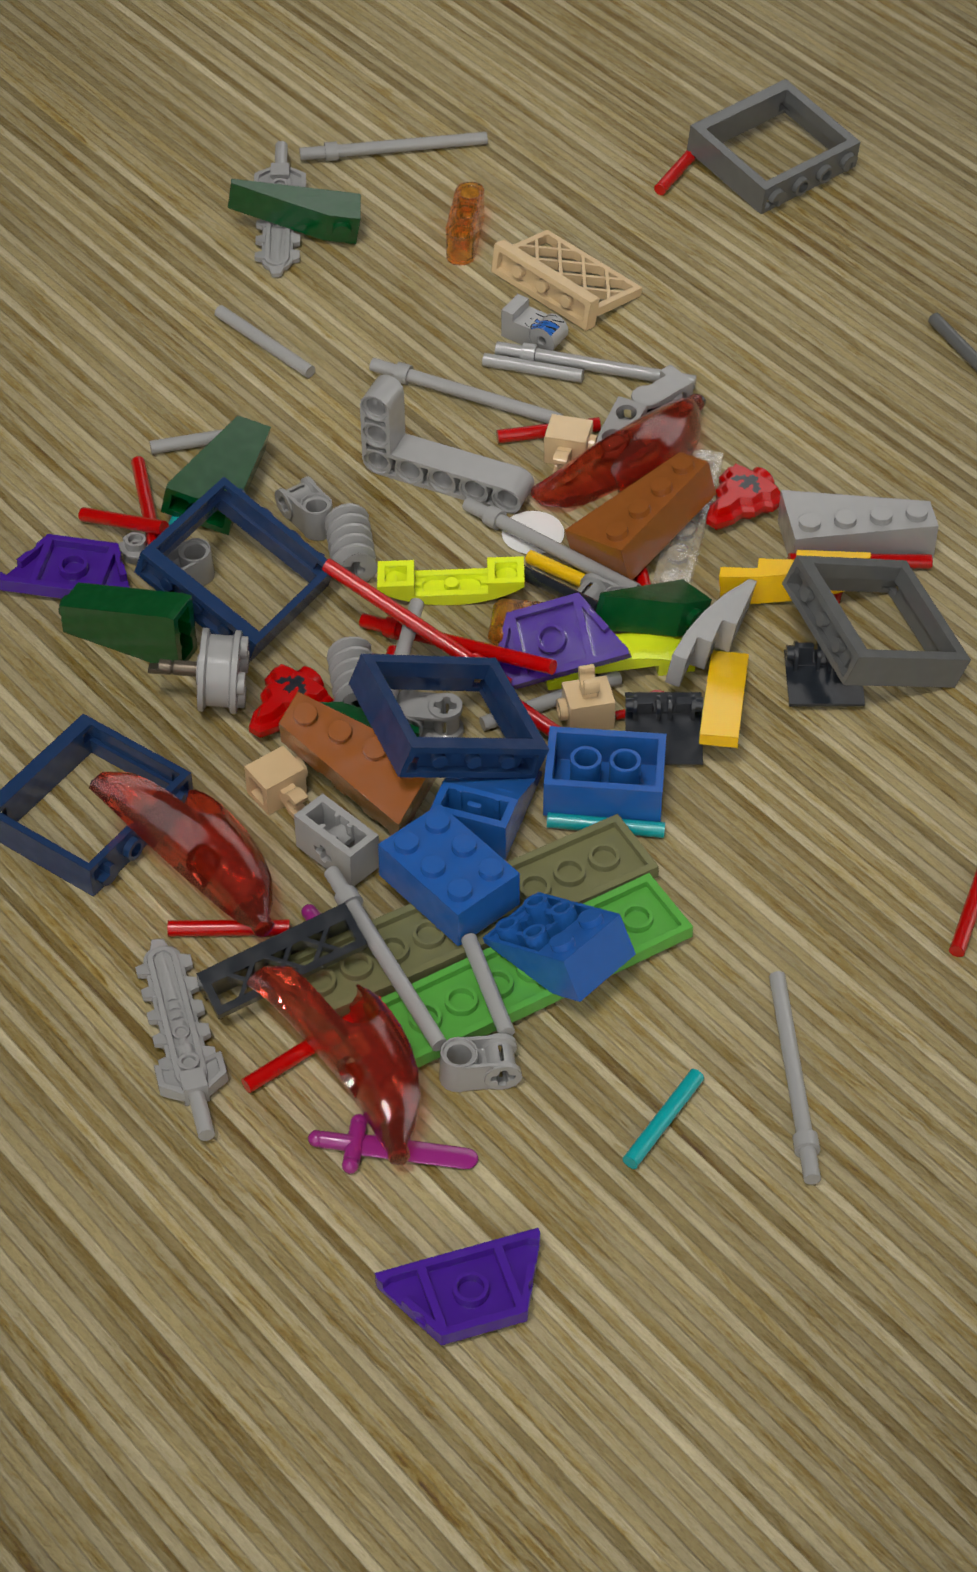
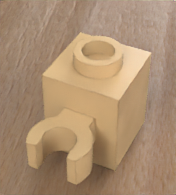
M557 414L551 415L544 436V463L555 464L552 473L553 477L567 478L570 467L585 469L589 455L595 456L598 435H593V420Z
M594 664L579 666V680L562 682V697L556 699L559 721H565L567 727L613 729L615 725V699L607 675L595 677Z
M284 746L244 766L247 793L268 816L286 807L288 813L294 818V815L305 807L303 803L308 800L306 786L307 767L300 757H294Z

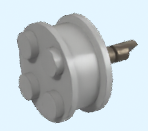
M203 628L200 653L197 656V661L159 659V663H149L148 673L196 677L198 711L204 712L206 706L227 707L231 714H237V709L245 708L247 687L245 686L246 673L249 670V637L243 636L242 630H236L234 635L211 634L210 628Z

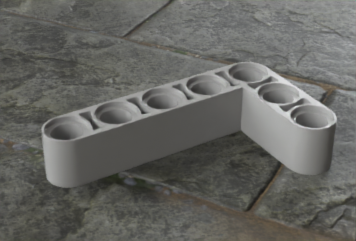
M385 374L378 376L361 399L362 459L365 466L371 472L461 500L471 497L488 507L494 505L510 514L520 510L534 488V478L526 469L405 433L404 389L400 381L395 377Z

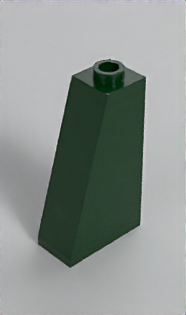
M239 415L235 417L168 482L161 512L174 517H180L222 477L228 479L239 489L242 488L247 494L265 453L271 427ZM217 510L201 526L229 535L234 522Z
M78 582L71 592L60 601L58 612L61 616L64 633L150 663H159V659L189 661L198 649L192 595Z

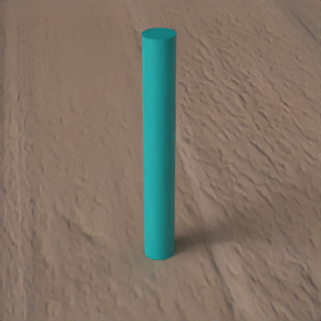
M548 812L546 827L579 831L609 817ZM622 819L635 836L664 838L666 822Z
M691 1069L627 1151L622 1158L626 1166L631 1169H636L698 1089L704 1081V1075L699 1070Z

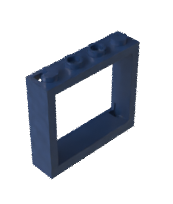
M222 477L141 551L134 573L157 591L192 595L194 620L202 628H210L211 634L234 635L236 630H242L243 636L249 637V663L328 587L332 578L322 571L324 563L328 560L324 557L323 553L316 551L296 531L286 527L267 508L261 507L246 495L242 488L239 489L225 477ZM217 510L309 582L260 631L167 557Z
M392 654L360 655L349 685L398 777L536 778L549 748L496 658ZM475 679H481L480 682H474ZM391 689L480 692L505 738L416 737Z
M82 714L0 790V843L94 897L104 886L110 885L115 880L117 874L130 861L137 859L143 848L155 836L161 835L166 830L168 824L181 811L189 808L194 799L192 774L93 718ZM93 753L160 790L161 793L88 863L18 823V821L87 756Z

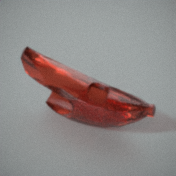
M693 394L687 398L671 401L617 430L531 488V496L538 504L559 508L580 506L598 500L616 490L620 493L679 452L692 456L700 439L702 425L700 411L704 408L702 397L699 394Z
M102 772L91 780L89 789L106 803L168 864L224 913L238 923L250 927L257 936L266 937L272 931L275 925L270 917L273 905L272 877L265 857L244 826L215 798L198 790H189L184 803L153 781L130 772Z
M284 966L262 967L255 972L247 981V985L263 996L287 1019L336 1075L365 1116L372 1131L386 1151L389 1162L395 1165H404L408 1162L410 1158L408 1144L415 1133L421 1109L420 1078L410 1042L392 1011L374 992L357 984V995L349 1006L354 1022L351 1023L340 1017L322 995L293 968ZM351 1057L355 1060V1062L347 1063Z

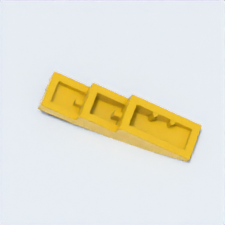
M797 550L796 556L871 559V552ZM759 558L757 568L720 567V597L748 579H752L757 582L750 604L792 601L782 582L794 560ZM831 590V592H832L833 594H837V593H840V592H844V591H833V590Z
M712 651L699 744L738 748L749 654Z

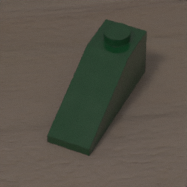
M684 579L601 592L596 613L612 631L678 637L683 636L699 616L710 607L712 599Z

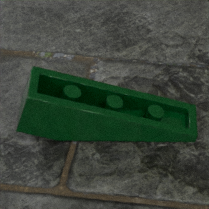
M231 179L228 208L324 241L356 244L361 220V194Z

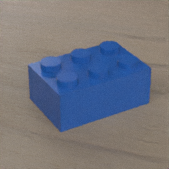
M550 726L548 738L549 751L546 757L543 816H547L548 812L597 817H611L618 814L621 819L661 822L667 734Z
M441 804L435 806L378 844L379 876L457 946L462 944L461 939L464 935L479 933L520 905V873Z

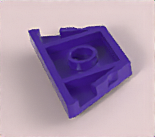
M47 534L36 543L32 550L26 551L17 558V567L7 575L0 572V590L60 599L68 595L78 582L130 588L118 543Z
M579 592L507 612L502 629L504 633L503 639L498 645L557 661V669L553 675L499 662L505 674L513 679L511 684L514 690L577 673L579 666L594 664L595 667L632 657L625 644L614 634Z
M539 1228L376 1272L375 1283L385 1296L441 1346L528 1321L541 1233Z

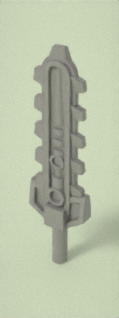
M278 141L275 144V163H271L269 168L254 173V181L306 187V173L290 167V163H287L288 144L284 141ZM262 219L256 220V229L263 230V235H258L255 238V244L262 246V251L255 252V261L262 262L263 267L269 270L272 278L281 277L283 272L289 269L292 264L300 262V251L293 249L300 246V234L294 233V230Z
M164 939L151 940L150 950L145 954L143 964L135 967L137 978L147 979L148 987L141 990L143 1001H152L154 1010L146 1013L149 1025H158L160 1033L152 1036L154 1047L164 1048L166 1057L158 1060L159 1065H154L160 1096L183 1101L185 1106L190 1105L198 1138L201 1141H208L215 1136V1131L207 1101H210L209 1096L228 1082L226 1066L222 1052L216 1053L215 1047L205 1046L204 1044L205 1040L211 1038V1032L208 1023L198 1021V1018L205 1014L203 1001L192 998V995L199 991L196 977L187 976L186 974L187 971L193 969L191 955L181 954L176 948L168 946Z

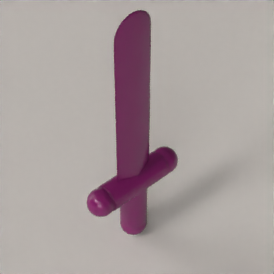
M356 1114L351 1118L348 1134L313 1130L308 1135V1142L313 1147L344 1151L342 1169L348 1174H353L358 1170L361 1156L458 1169H471L478 1163L477 1153L470 1148L366 1134L367 1118L362 1114Z

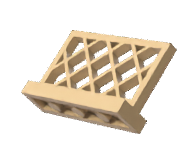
M545 230L515 244H511L503 239L494 245L492 273L585 331L595 327L597 316L636 299L642 294L643 287L549 230ZM545 243H548V244L551 245L552 247L540 246V245L545 244ZM539 256L557 258V260L539 258ZM562 258H563V259H573V260H575V261H566V260H562ZM563 271L580 272V274L563 273ZM586 273L598 274L600 276L586 275ZM587 285L604 287V289L587 287ZM610 288H619V289H623L624 291H620V290H610Z

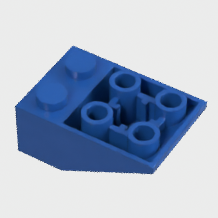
M539 770L536 778H445L430 810L441 804L499 856L506 859L541 779L542 771Z
M541 892L529 896L522 906L508 917L497 922L495 928L483 937L485 944L549 992L581 1002L636 955L620 914Z

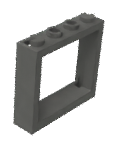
M784 79L690 125L687 150L757 212L763 214L855 167L861 142L788 80ZM786 113L828 150L766 181L723 143L780 114Z
M797 555L782 582V585L843 685L955 688L971 661L905 560ZM831 590L888 593L925 651L867 649Z

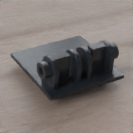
M794 641L793 645H786L784 660L789 707L865 706L863 686L843 685L817 641L815 649L813 642L798 643V641Z
M625 692V731L667 734L665 765H703V744H699L703 712L702 692Z

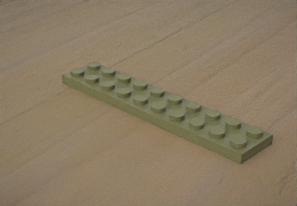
M618 814L507 861L520 873V905L484 928L476 936L482 950L489 948L484 943L483 937L495 928L497 922L511 915L523 905L529 896L538 892L583 904L647 873L656 878L659 875V866ZM411 903L372 920L411 984L467 958L462 944L457 946ZM348 930L327 939L326 943L341 948L353 942L354 939ZM368 947L275 992L301 1034H305L343 1017L378 996L384 997L396 990ZM306 948L290 955L289 961L306 965L313 961L317 949ZM323 951L321 957L329 953ZM272 964L264 967V974L268 983L276 979L280 967ZM286 969L284 975L291 972L292 970Z

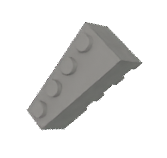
M781 490L778 524L787 556L789 553H797V550L871 552V554H931L932 558L934 557L939 525L930 501Z

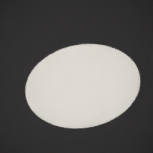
M525 511L510 517L559 543L564 538V528L561 522L548 513ZM502 530L504 542L513 550L527 554L530 550L540 554L546 553Z

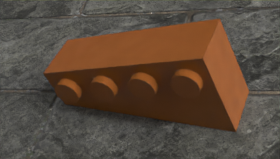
M679 452L565 529L570 549L633 580L716 495L709 461Z
M297 692L279 722L281 742L316 772H321L344 796L348 795L371 819L381 823L389 830L390 835L411 823L436 778L398 777L373 728L300 692Z

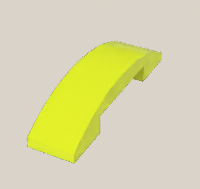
M524 556L487 557V568L415 570L414 560L378 561L377 590L388 597L410 602L413 598H419L426 605L479 603L509 595L525 587Z
M630 632L615 633L629 649L632 657L595 667V674L655 666L658 676L667 675L672 654L682 638ZM689 665L687 672H694L695 666ZM578 672L545 681L547 689H562V682L579 680Z

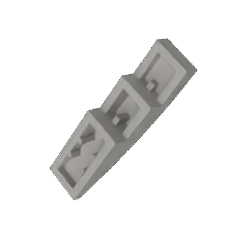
M748 579L725 593L699 616L686 631L672 654L665 680L666 683L679 687L689 665L704 669L714 647L729 652L749 609L757 581Z

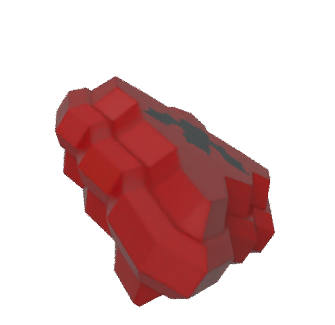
M736 463L733 467H728L719 477L720 485L716 489V500L709 507L706 524L715 530H719L735 524L740 519H751L761 513L769 514L778 509L780 490L775 485L772 475L761 467H755L752 471Z
M283 664L275 667L264 679L266 687L260 693L262 704L253 712L249 724V732L259 738H263L280 731L279 722L297 692L318 702H333V698L324 688L321 676L307 666H303L298 671Z

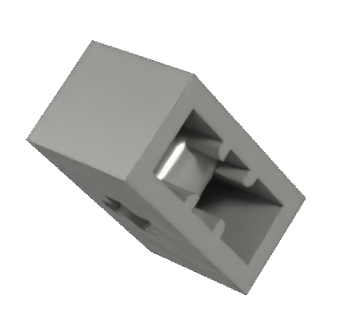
M323 793L294 815L296 846L326 869L331 866H337L349 885H357L379 868V835Z

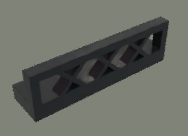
M344 902L196 973L199 990L205 1001L209 1000L218 1019H221L368 948V943ZM348 930L354 939L353 942L341 948L326 943L327 939ZM309 947L317 949L313 961L306 965L289 961L292 954ZM323 951L329 953L321 957ZM269 964L280 967L276 979L269 983L253 980V978L263 974L264 967ZM286 969L292 970L291 972L284 975ZM238 985H242L237 998L223 1005L221 1004L218 995ZM248 987L254 988V990L246 993Z

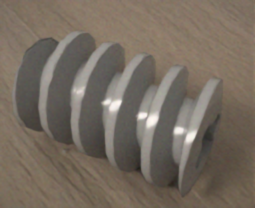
M353 503L341 504L333 508L325 519L329 556L332 560L367 582L377 573L376 554L372 540L369 514L365 508Z
M352 636L341 638L328 649L326 658L329 665L328 671L334 697L333 702H344L361 708L349 685V681L360 655L373 654L371 644L366 639Z

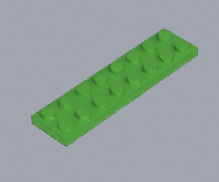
M650 873L583 903L621 915L636 955L613 974L693 937L692 924ZM491 947L482 950L512 1023L565 998L549 992ZM468 958L412 983V986L446 1040L453 1037L486 1036L496 1031ZM396 991L368 1004L371 1018L410 1072L440 1058L441 1050L433 1051Z

